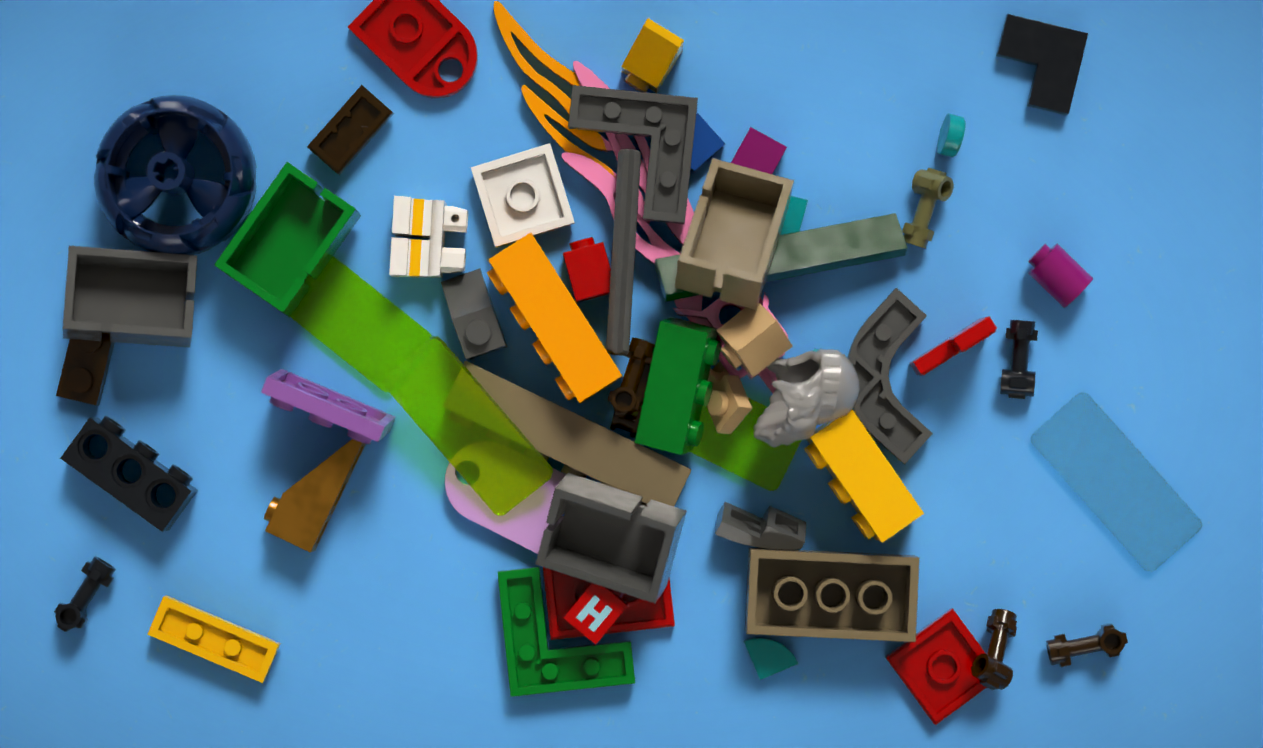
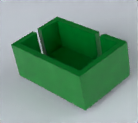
M286 162L214 265L290 318L311 288L305 282L306 279L310 276L317 280L361 215L353 206L328 189H322L318 182Z

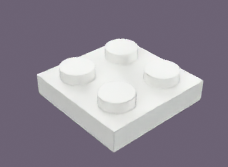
M550 143L471 167L495 248L514 243L530 232L533 236H537L575 224Z

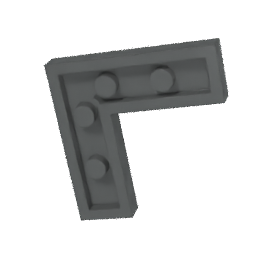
M573 85L569 129L651 137L643 220L685 224L698 98Z

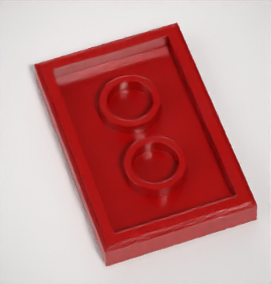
M543 567L551 640L583 637L584 635L563 617L591 582ZM670 577L665 590L656 603L625 594L622 599L628 603V606L605 634L675 626Z

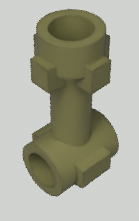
M928 168L927 170L921 169L914 175L912 189L914 193L921 196L912 224L904 223L902 233H904L906 243L926 248L928 241H932L934 231L928 229L936 201L948 200L953 192L954 183L952 178L946 176L947 173Z

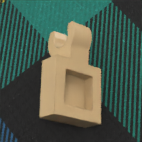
M719 361L713 370L710 369L708 381L713 383V388L707 409L717 433L732 434L751 411L752 406L739 376L729 375Z

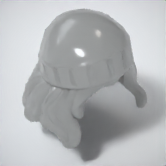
M828 349L808 351L788 359L777 358L767 366L770 371L776 374L777 381L772 382L775 391L769 398L770 405L765 408L763 414L758 417L757 424L754 425V437L764 441L771 447H777L781 444L788 446L797 440L810 438L814 434L817 425L831 422L848 414L856 405L859 394V379L852 363L839 350Z

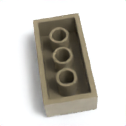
M749 547L745 632L746 634L916 642L919 557L915 555L773 550Z

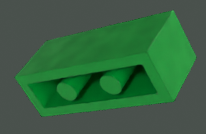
M674 317L660 321L635 443L678 455H684L693 450L694 446L697 447L704 431V423L699 421L702 406H707L713 388V383L708 381L711 365H716L721 352V341L717 340L718 333L716 330L718 328Z

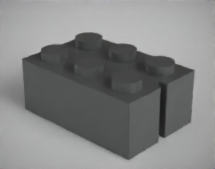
M69 246L63 339L101 341L102 333H109L110 342L190 347L197 255Z
M567 473L554 489L546 521L549 525L543 533L536 565L656 603L667 586L687 511L652 499L645 506L641 504L642 496Z

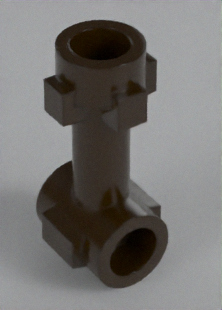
M638 338L631 339L629 352L627 355H623L630 359L621 386L615 391H610L608 402L612 404L615 410V416L625 419L626 416L639 411L641 400L636 398V391L645 364L651 365L655 344Z
M994 609L991 616H988L987 632L991 633L988 653L977 656L971 667L972 675L980 679L981 685L991 690L1005 689L1013 678L1012 668L1004 664L1003 659L1008 638L1015 637L1017 615L1005 609Z
M1112 624L1101 625V629L1093 636L1067 641L1065 634L1054 635V639L1046 641V647L1051 665L1059 664L1060 667L1071 665L1070 657L1104 651L1108 657L1119 656L1128 641L1126 633L1116 630Z

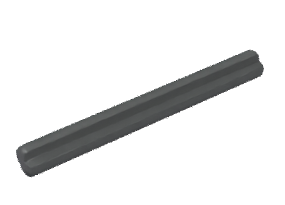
M621 149L618 152L606 351L612 355H627L630 344L641 153L634 149Z

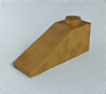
M351 439L286 490L280 499L274 497L264 515V520L269 522L265 531L310 553L315 551L366 444Z

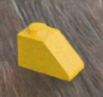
M647 18L621 66V72L627 75L624 81L640 92L646 93L650 89L657 93L681 55L684 40Z

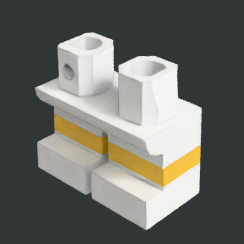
M394 196L392 234L395 236L430 238V240L392 237L389 275L392 277L442 278L443 273L464 272L466 249L446 248L444 243L445 232L467 233L468 210L447 206L444 200H425Z

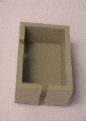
M712 158L702 188V195L699 197L678 260L675 288L707 297H712L713 291L720 292V300L757 310L789 209L794 180Z

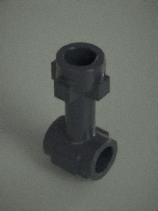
M1010 320V328H1006V338L1013 340L1011 370L1002 369L1000 394L1009 395L1008 398L1025 399V396L1034 397L1036 372L1027 371L1030 341H1037L1038 330H1035L1034 321Z
M94 556L91 562L85 563L81 570L87 575L70 603H60L54 611L58 628L67 632L72 628H83L88 621L86 618V607L101 584L109 587L114 580L112 575L116 569L112 565Z

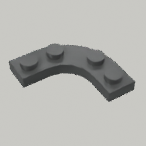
M895 288L860 327L850 346L847 358L854 366L859 379L858 400L853 407L855 414L866 430L901 463L906 464L933 433L901 405L892 393L888 376L891 359L897 349L927 315L900 290Z

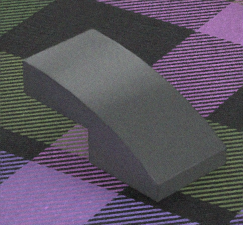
M724 502L717 515L715 535L757 548L773 550L801 549L805 543L807 522L770 505L764 516L760 518Z

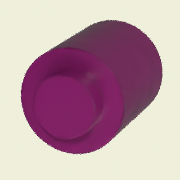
M1044 244L1028 260L1033 266L1028 274L1063 308L1076 299L1093 280V277L1058 244L1054 245L1051 249Z

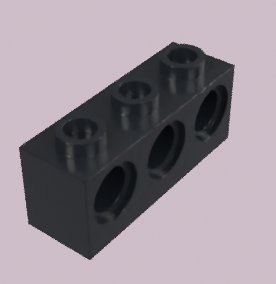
M104 416L102 420L90 417L60 459L160 531L170 530L198 491L190 485L193 478L174 464H172L170 469L156 460L159 453L143 441L138 440L135 445L122 436L125 428L108 416ZM96 435L103 436L108 445L106 454L99 459L94 457L89 450V443ZM129 459L136 460L142 470L140 478L134 483L127 481L123 475V466ZM163 483L169 484L175 491V501L169 507L162 506L156 498L157 489Z

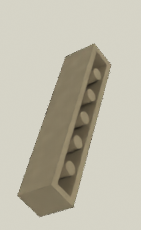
M466 360L443 405L452 410L449 418L470 428L473 422L476 421L489 428L486 434L488 437L509 446L513 439L527 446L524 454L545 464L549 457L564 464L561 472L565 474L571 473L586 478L588 475L602 482V484L642 496L641 504L647 506L651 499L675 506L691 472V469Z

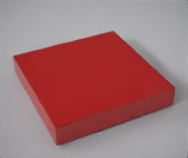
M953 608L916 634V642H904L885 656L935 725L987 688L981 685L980 679L974 677L971 672V667L976 657L986 653Z

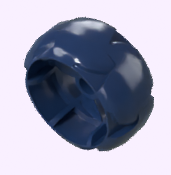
M179 95L160 96L131 107L109 127L96 154L94 187L104 216L119 234L134 245L150 252L195 255L210 250L222 241H226L237 231L246 219L255 198L257 166L251 145L239 126L225 113L213 105L193 97ZM198 131L206 135L218 148L225 166V173H223L225 185L210 180L195 179L193 167L185 160L197 139ZM150 133L153 135L158 133L165 152H160L150 159L147 165V176L129 178L130 172L126 171L132 151L145 136ZM177 164L173 168L179 172L175 180L167 178L164 181L166 177L164 176L165 170ZM164 191L171 195L186 193L194 208L203 218H197L188 225L166 226L154 222L142 213Z

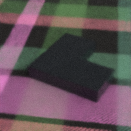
M1011 14L1006 15L996 56L1036 66L1026 106L1062 115L1069 114L1088 33Z

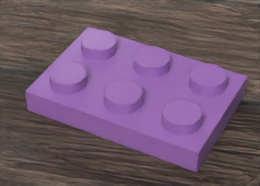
M284 369L269 375L261 393L271 397L269 402L272 405L287 411H293L294 407L310 413L308 419L312 422L331 428L333 423L348 429L347 435L350 438L365 444H370L372 440L379 442L390 432L396 418L393 415Z

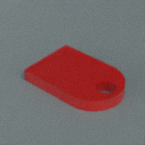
M373 0L348 26V29L397 77L419 95L429 98L452 96L465 88L475 74L478 63V51L474 38L466 26L439 0ZM449 59L457 60L463 66L461 77L454 82L443 80L439 74L441 64Z

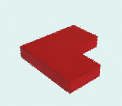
M990 316L981 318L909 364L916 375H925L958 353L965 352L996 332L997 327Z

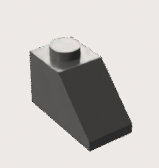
M480 268L441 282L449 312L466 360L508 347Z

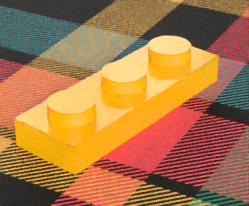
M167 595L163 596L147 634L261 683L265 682L281 644Z

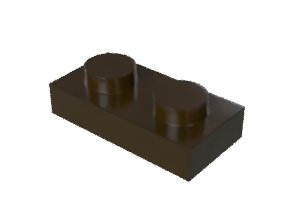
M102 333L101 341L69 340L56 396L96 406L100 405L115 343L110 342L109 333Z

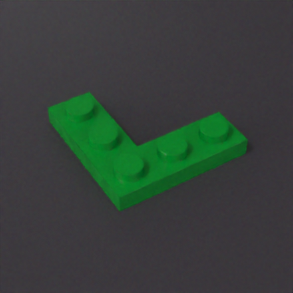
M540 567L498 571L511 697L635 683L631 640L548 649Z

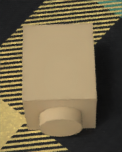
M760 303L757 310L745 307L716 330L725 344L720 351L735 369L742 366L752 377L756 376L793 347L778 321Z

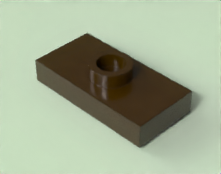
M361 85L311 141L307 148L340 175L394 113Z

